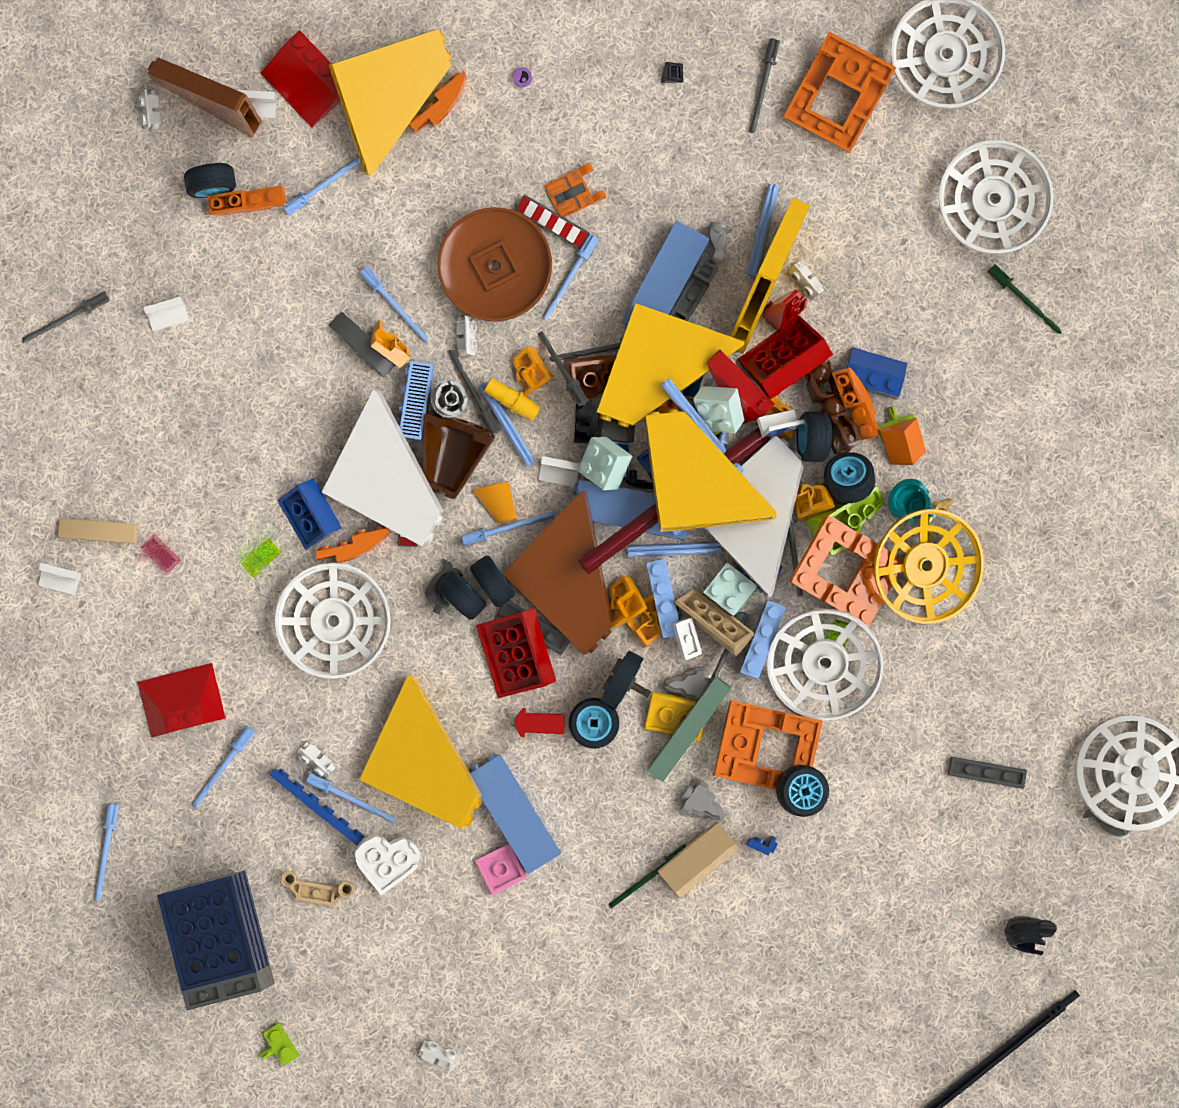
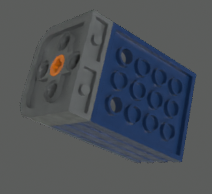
M246 870L189 884L157 895L186 1010L261 992L275 984Z

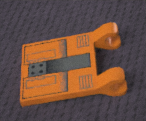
M590 163L544 185L557 213L561 216L567 217L606 198L603 190L591 196L582 176L593 171Z

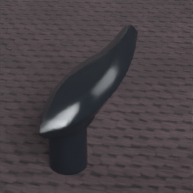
M636 470L629 471L627 484L641 489H654L652 482L637 479Z

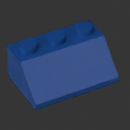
M852 347L847 368L850 367L855 372L866 391L897 400L904 383L907 363Z
M314 478L298 484L277 500L305 550L342 528Z

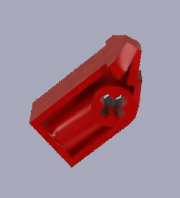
M522 708L514 718V727L520 737H525V733L563 735L565 714L526 713V708Z

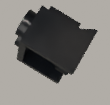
M593 400L586 402L585 406H578L576 403L574 443L589 444L591 437L594 436L595 404H592Z

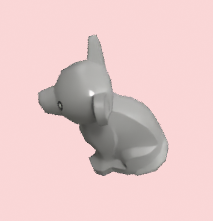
M718 222L709 223V238L714 248L710 263H722L723 261L730 260V255L724 249L727 245L726 235L731 232L732 228Z

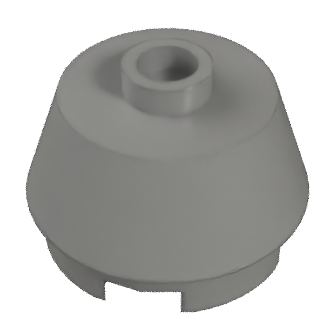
M454 380L440 381L435 385L430 396L432 408L439 415L446 418L458 416L465 409L468 401L463 386Z

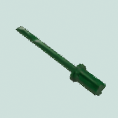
M996 264L987 271L1003 286L1002 289L1008 287L1039 317L1043 318L1055 332L1061 334V329L1011 283L1014 279L1013 277L1010 278Z
M682 845L669 856H664L666 861L610 902V908L615 907L658 875V870L681 852L686 845Z

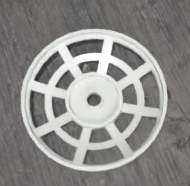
M923 0L913 6L903 16L891 42V62L896 67L894 72L901 86L916 100L936 108H961L981 99L997 82L1005 61L1004 37L998 23L984 7L972 0ZM939 3H956L966 6L970 10L965 18L955 15H941ZM932 5L934 17L924 21L916 30L907 24V21L915 13ZM976 13L981 15L990 25L995 35L994 39L984 41L979 30L971 23ZM943 21H952L961 25L956 32L945 31ZM935 23L937 33L930 39L920 34L926 27ZM967 28L974 34L978 43L968 45L967 41L962 37ZM903 30L911 36L907 47V59L897 60L896 45L899 35ZM915 41L925 46L924 56L913 58ZM998 46V63L994 75L991 76L983 72L987 56L986 49ZM945 49L951 51L952 57L949 59L944 58L942 51ZM980 51L978 68L968 64L970 53ZM926 64L927 68L931 71L926 80L918 73L916 65ZM909 67L913 76L923 85L918 93H915L906 84L899 68ZM963 70L973 75L967 82L958 86L956 75ZM937 76L948 77L950 88L935 86L933 82ZM978 78L988 83L980 93L963 101L960 91L970 87ZM929 89L939 93H952L955 103H936L924 97Z
M990 140L971 145L952 160L941 179L938 201L943 221L958 241L978 252L1005 254L1025 247L1040 235L1051 216L1054 193L1046 168L1032 152L1016 143ZM987 148H1005L1018 154L1012 163L999 159L989 160ZM979 150L981 162L971 166L963 175L954 169L957 163L964 157ZM1024 157L1037 168L1043 183L1032 186L1028 176L1019 168ZM990 166H1002L1008 168L1004 177L992 176ZM983 168L985 178L978 184L968 179L973 172ZM1014 173L1022 179L1026 188L1016 190L1015 186L1010 182ZM950 175L958 181L955 191V204L945 206L944 190ZM964 185L973 192L971 201L961 203V191ZM1046 190V208L1044 216L1040 221L1031 216L1035 203L1034 193ZM990 195H998L1000 198L999 203L993 204L990 201ZM1028 195V207L1025 213L1016 207L1018 198ZM974 209L975 213L979 216L975 225H972L963 213L964 210ZM957 212L964 225L971 230L966 239L960 236L953 228L947 214ZM1011 214L1021 219L1015 227L1006 230L1004 220ZM985 221L996 222L999 233L986 232L981 230ZM1026 223L1037 227L1034 233L1026 240L1017 245H1011L1009 236L1018 232ZM977 235L986 238H1001L1004 248L987 249L972 243Z
M320 564L301 572L284 589L276 608V634L284 653L301 670L321 678H344L366 669L381 654L390 633V608L382 589L365 572L346 564ZM337 569L352 572L367 582L358 589L349 583L338 581ZM329 570L330 581L319 583L309 590L300 583V581L313 573ZM330 587V598L320 602L313 595L320 589ZM338 587L348 589L355 593V595L348 602L339 599ZM372 587L382 601L385 617H374L371 604L365 596ZM295 588L302 597L296 606L294 618L282 617L285 602L290 592ZM308 600L315 607L311 617H300L302 607ZM360 600H362L366 607L368 617L356 616L353 607ZM333 615L339 618V624L335 627L330 626L328 622L329 618ZM385 624L382 640L377 650L372 654L365 646L372 635L374 625ZM282 625H294L296 637L303 646L295 655L285 641ZM300 625H311L315 635L308 642L305 641L302 635ZM357 625H368L366 635L360 642L353 633ZM320 640L329 643L330 655L322 654L314 650L313 647ZM348 640L355 647L348 653L338 655L339 643ZM309 652L319 659L330 661V673L315 670L300 660ZM359 652L367 659L363 664L354 669L338 672V661L351 658Z
M814 609L793 617L776 633L768 653V676L776 695L794 712L815 720H837L858 712L875 696L883 677V653L874 633L858 618L839 610ZM819 614H836L846 617L851 621L845 628L835 624H821ZM807 616L812 617L813 625L803 629L795 637L785 633L788 627L796 621ZM857 625L863 628L874 644L875 651H864L860 641L852 634ZM823 629L835 630L841 634L835 641L825 639ZM815 631L817 641L809 646L800 641L803 636ZM847 638H850L858 652L847 653L842 644ZM779 639L789 643L785 657V666L774 668V652ZM794 647L804 652L802 662L791 664V655ZM823 658L830 659L831 664L829 666H823L821 665L820 660ZM877 658V675L870 688L862 681L866 670V659ZM860 660V669L857 677L848 671L849 661ZM804 670L809 678L804 686L796 679L793 671ZM787 673L791 683L800 691L794 702L781 689L776 676ZM843 677L852 683L846 689L836 693L835 683L839 682ZM815 683L827 685L828 694H817L810 690ZM856 688H859L866 694L855 705L839 710L838 699L847 696ZM808 696L816 700L830 701L832 712L813 715L796 708V706Z
M1120 716L1096 727L1084 740L1076 760L1075 775L1077 786L1087 807L1103 822L1126 831L1149 830L1169 821L1179 812V802L1170 813L1163 804L1170 796L1174 784L1179 785V776H1176L1175 763L1170 754L1175 748H1179V739L1163 724L1143 716ZM1138 721L1137 732H1125L1114 736L1107 728L1119 722ZM1145 724H1152L1160 728L1173 741L1164 746L1155 737L1145 734ZM1101 733L1108 742L1100 750L1097 760L1085 759L1089 745ZM1135 737L1136 748L1125 750L1119 742L1126 738ZM1144 740L1154 743L1160 750L1151 755L1144 750ZM1113 746L1119 755L1113 763L1103 762L1106 752ZM1163 757L1167 758L1170 774L1162 773L1159 770L1157 762ZM1083 767L1095 768L1096 781L1101 792L1092 798L1085 786ZM1132 767L1139 768V777H1134L1131 774ZM1102 770L1112 771L1114 783L1107 788L1102 778ZM1158 780L1169 782L1166 791L1159 798L1154 790ZM1118 789L1129 794L1127 805L1115 799L1111 794ZM1145 793L1148 794L1153 802L1146 806H1135L1137 796ZM1106 798L1115 807L1126 811L1124 822L1109 817L1096 804ZM1157 808L1162 816L1161 819L1148 824H1132L1134 813L1147 812Z

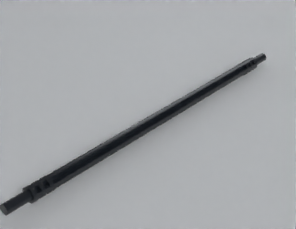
M1074 990L1061 1002L1057 1001L925 1108H943L1064 1012L1068 1005L1080 997L1079 993Z

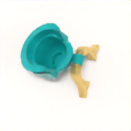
M905 479L897 483L891 490L888 506L895 516L902 518L911 512L922 509L940 510L941 508V510L948 511L953 500L947 498L945 501H936L930 508L931 501L928 496L930 491L925 488V485L917 479ZM928 514V525H932V521L936 517L935 514ZM920 515L912 517L906 521L913 523L915 519H920ZM927 531V540L931 542L936 532Z

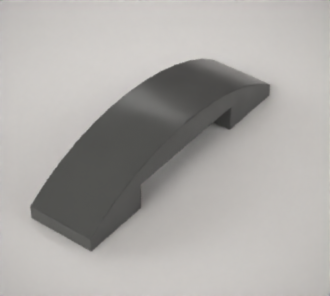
M702 258L670 315L689 321L719 267Z
M343 312L329 324L340 337L352 346L382 376L385 377L395 366L393 362L371 347V338Z

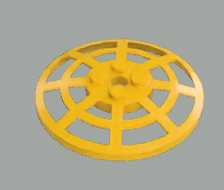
M939 509L914 511L897 520L882 537L874 559L875 584L884 603L900 617L921 624H934L946 621L963 611L976 595L984 572L983 549L974 530L959 516ZM928 514L944 516L953 520L956 524L949 531L937 526L928 525ZM920 515V526L908 530L901 537L894 532L895 528L904 521ZM961 529L970 538L975 556H963L961 546L954 537ZM927 531L942 534L943 537L937 544L927 542ZM919 532V543L910 547L904 542L908 537ZM889 537L895 544L889 555L888 566L879 568L881 551ZM949 541L953 545L957 557L948 558L943 550ZM898 548L906 553L903 564L894 565L895 555ZM925 560L930 562V567L927 570L922 569V564ZM964 564H975L974 580L970 591L966 594L957 586L963 575ZM957 565L954 581L951 582L946 578L949 566ZM904 572L908 581L902 589L898 585L894 573ZM889 574L891 584L898 593L893 604L884 593L879 576ZM940 583L947 588L945 592L932 598L931 588ZM914 585L923 588L924 599L908 595ZM952 593L962 600L951 610L939 615L934 614L933 604L944 600ZM904 599L913 604L925 605L927 617L910 615L901 611L899 607Z

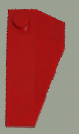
M795 289L779 297L774 302L770 301L764 308L763 318L780 333L807 307L808 301Z
M720 349L708 360L707 366L718 387L738 389L744 416L742 424L763 417L775 405Z

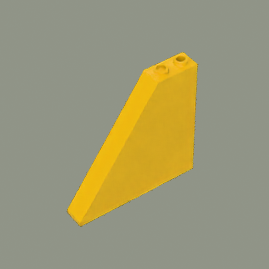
M439 29L329 64L365 175H372L450 68L451 56L448 50H445L443 44L445 43V38Z
M795 198L791 200L730 336L745 342L743 348L737 351L741 354L745 352L810 205Z
M635 303L597 410V414H600L599 418L609 422L611 419L617 420L618 425L626 428L629 425H636L646 415L654 412L671 399L662 388V382L666 379H671L679 391L682 392L710 371L707 362L719 349L729 358L743 348L745 342Z
M670 410L665 414L651 412L646 415L644 422L660 533L768 521L776 518L777 513L684 411Z
M408 675L359 780L445 822L466 830L473 821L474 817L472 815L474 810H477L481 804L482 799L480 797L482 794L416 677Z

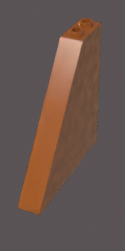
M159 57L149 65L148 74L156 84L253 138L262 121L246 94Z
M585 490L581 491L502 573L583 654H586L588 651L592 653L599 646L597 642L601 638L605 640L612 633L610 630L612 627V616L602 565L590 574H587L578 562L579 559L598 546L588 495Z

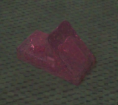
M156 534L142 546L146 554L167 574L182 561Z

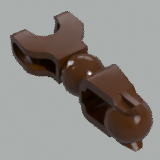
M827 360L826 363H821L804 376L807 380L806 386L811 401L821 404V412H825L830 418L832 426L831 448L837 456L844 452H850L851 448L859 443L860 434L854 421L849 418L847 411L844 412V404L838 397L839 391L832 372L835 371H833L832 363ZM829 381L832 392L821 393L818 385ZM850 435L854 437V441H850ZM839 442L842 443V445L845 447V450H840L838 448Z

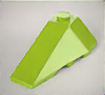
M875 486L871 494L864 500L852 504L837 503L834 505V508L812 516L806 522L813 537L826 514L859 533L865 522L871 519L884 504V500L878 486ZM834 542L828 554L833 556L843 550L844 547Z

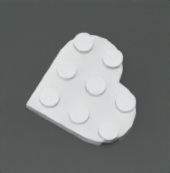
M373 834L363 839L354 849L355 861L359 869L380 895H383L410 875L418 867L420 852L416 844L404 836L389 842L384 837Z

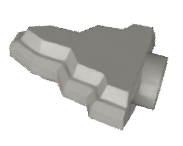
M705 666L694 667L693 671H685L682 676H673L665 680L664 688L672 693H681L686 699L697 701L706 689L710 678H705Z
M702 779L695 787L690 785L681 797L685 802L680 811L688 816L691 814L697 817L705 815L712 820L722 821L726 816L722 807L714 801V794L709 791V785Z

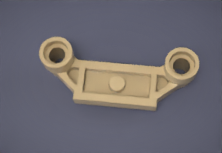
M287 871L281 876V883L285 887H289L296 895V900L334 906L336 901L343 897H349L354 892V886L349 881H344L336 887L299 880L292 871ZM288 875L292 876V882L287 881ZM345 885L350 887L349 892L344 891Z

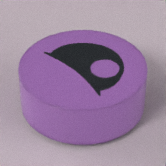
M523 67L518 68L513 74L514 83L518 87L529 86L532 82L530 70Z

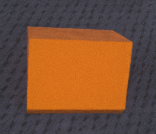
M916 417L880 429L890 465H914L926 453Z

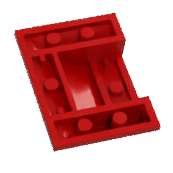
M212 663L138 682L151 738L226 719Z

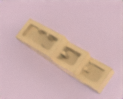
M60 518L58 538L136 544L138 525Z

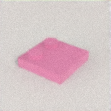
M510 844L475 860L492 896L527 879Z

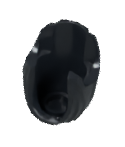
M1016 916L1008 920L1004 933L1006 941L1014 949L1042 956L1045 951L1035 950V944L1046 946V941L1042 938L1052 937L1057 930V925L1049 920Z

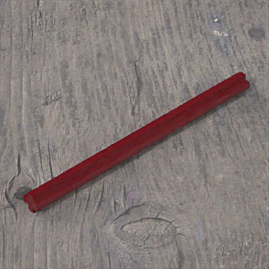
M758 427L729 448L724 455L734 465L760 448L770 438L768 436L762 438ZM656 503L579 559L578 562L581 568L587 574H590L658 523Z

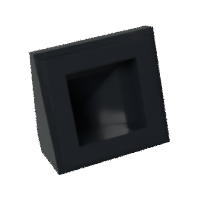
M665 62L661 83L684 82L683 64ZM677 68L679 71V78H677Z

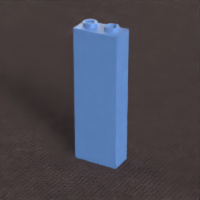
M678 221L675 222L622 320L624 329H627L635 303L670 315L710 238Z
M579 479V484L575 483L573 494L576 497L581 491L585 490L587 492L594 523L622 528L655 504V496L651 493L621 487L615 490H602L593 482ZM657 523L645 533L685 540L687 530H682L678 535L673 534L671 531L660 533Z
M493 754L485 759L487 761L486 764L480 766L478 763L470 768L469 771L482 794L481 799L529 874L560 855L561 851L501 754L499 756Z

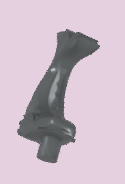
M443 559V569L432 578L425 590L427 601L435 605L433 612L439 615L442 608L447 609L449 607V603L442 598V594L437 590L438 583L450 571L463 576L459 569L453 568L452 563Z
M1101 802L1096 804L1099 809L1101 806ZM1090 809L1085 811L1082 818H1093L1103 830L1116 837H1122L1129 833V831L1115 828L1103 822ZM1132 819V824L1140 825V822Z

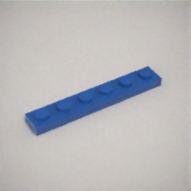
M280 768V770L274 769L270 773L273 779L356 846L363 840L365 836L357 829L353 831L349 828L348 825L350 823L343 817L338 819L334 816L333 813L335 811L328 805L323 807L319 804L318 801L320 799L311 792L308 795L303 791L305 787L295 780L293 783L288 779L290 775Z

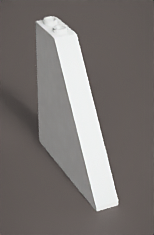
M378 389L373 390L322 493L420 546H425L427 543H431L435 536L433 533L435 527H439L443 520L441 516L443 509L381 391Z
M774 436L742 465L744 471L741 473L776 511V518L768 521L704 528L769 598L773 596L803 471L801 456L796 451L792 452L789 449L790 445L784 438L779 439L777 436Z

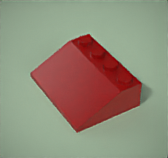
M300 30L282 46L261 72V75L312 128L340 103L329 68V64L332 63Z
M798 315L780 333L776 331L737 360L760 389L772 399L790 385L795 384L804 375L810 373L818 365L827 361L833 353L825 339Z
M534 608L476 625L498 698L545 687L557 681Z

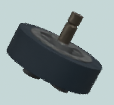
M628 650L623 659L618 658L611 671L614 675L610 674L602 687L605 690L604 696L601 699L602 702L616 709L626 692H629L630 689L647 698L649 697L651 691L635 682V676L644 658Z

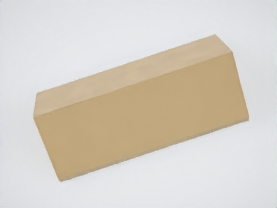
M694 588L675 601L678 612L683 616L692 617L693 623L734 656L741 652L755 634L697 588Z
M715 822L661 867L658 872L681 898L738 851L739 847L721 825Z

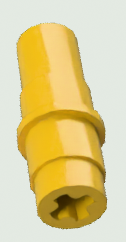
M493 377L489 379L483 389L484 393L509 408L510 412L514 411L530 421L534 420L540 410V406L525 397L523 392L519 393Z

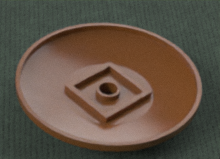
M484 208L462 217L445 235L438 254V275L442 288L449 300L465 314L483 321H507L528 312L544 295L552 274L551 251L542 231L532 220L523 214L506 208ZM493 261H498L501 264L498 271L490 269V264Z

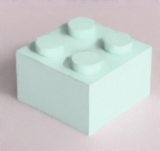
M702 386L694 397L696 412L711 431L736 433L744 422L737 388Z
M591 437L578 472L602 490L619 489L632 455L607 437Z
M727 562L703 594L734 616L756 589L757 585Z

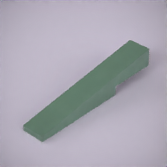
M715 676L671 733L665 745L648 765L647 772L664 782L732 687Z

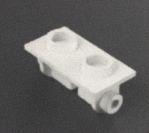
M144 89L138 98L139 106L142 107L143 114L140 116L141 125H144L145 131L151 126L153 130L160 129V111L153 112L152 110L159 109L158 94H156V91H148L147 94V89Z
M799 261L788 271L791 280L797 283L802 288L803 294L811 300H814L817 295L824 291L823 285L815 276L812 279L808 278L812 272L804 263Z
M459 317L458 321H456L457 335H463V338L457 339V352H459V356H467V354L475 356V351L477 350L474 334L477 329L476 322L473 317Z
M306 742L297 753L300 761L306 765L309 764L317 776L326 779L336 768L334 763L325 755L319 760L317 756L321 751L312 743Z
M425 1040L418 1054L422 1060L434 1064L436 1058L439 1059L437 1066L448 1071L450 1069L454 1071L460 1057L452 1049H444L433 1041L428 1042Z

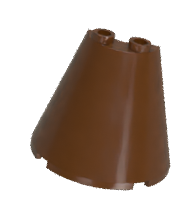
M425 413L423 473L433 492L439 493L442 490L446 497L456 499L493 443L495 435L492 434L490 436L491 431L456 417L446 418L437 413Z

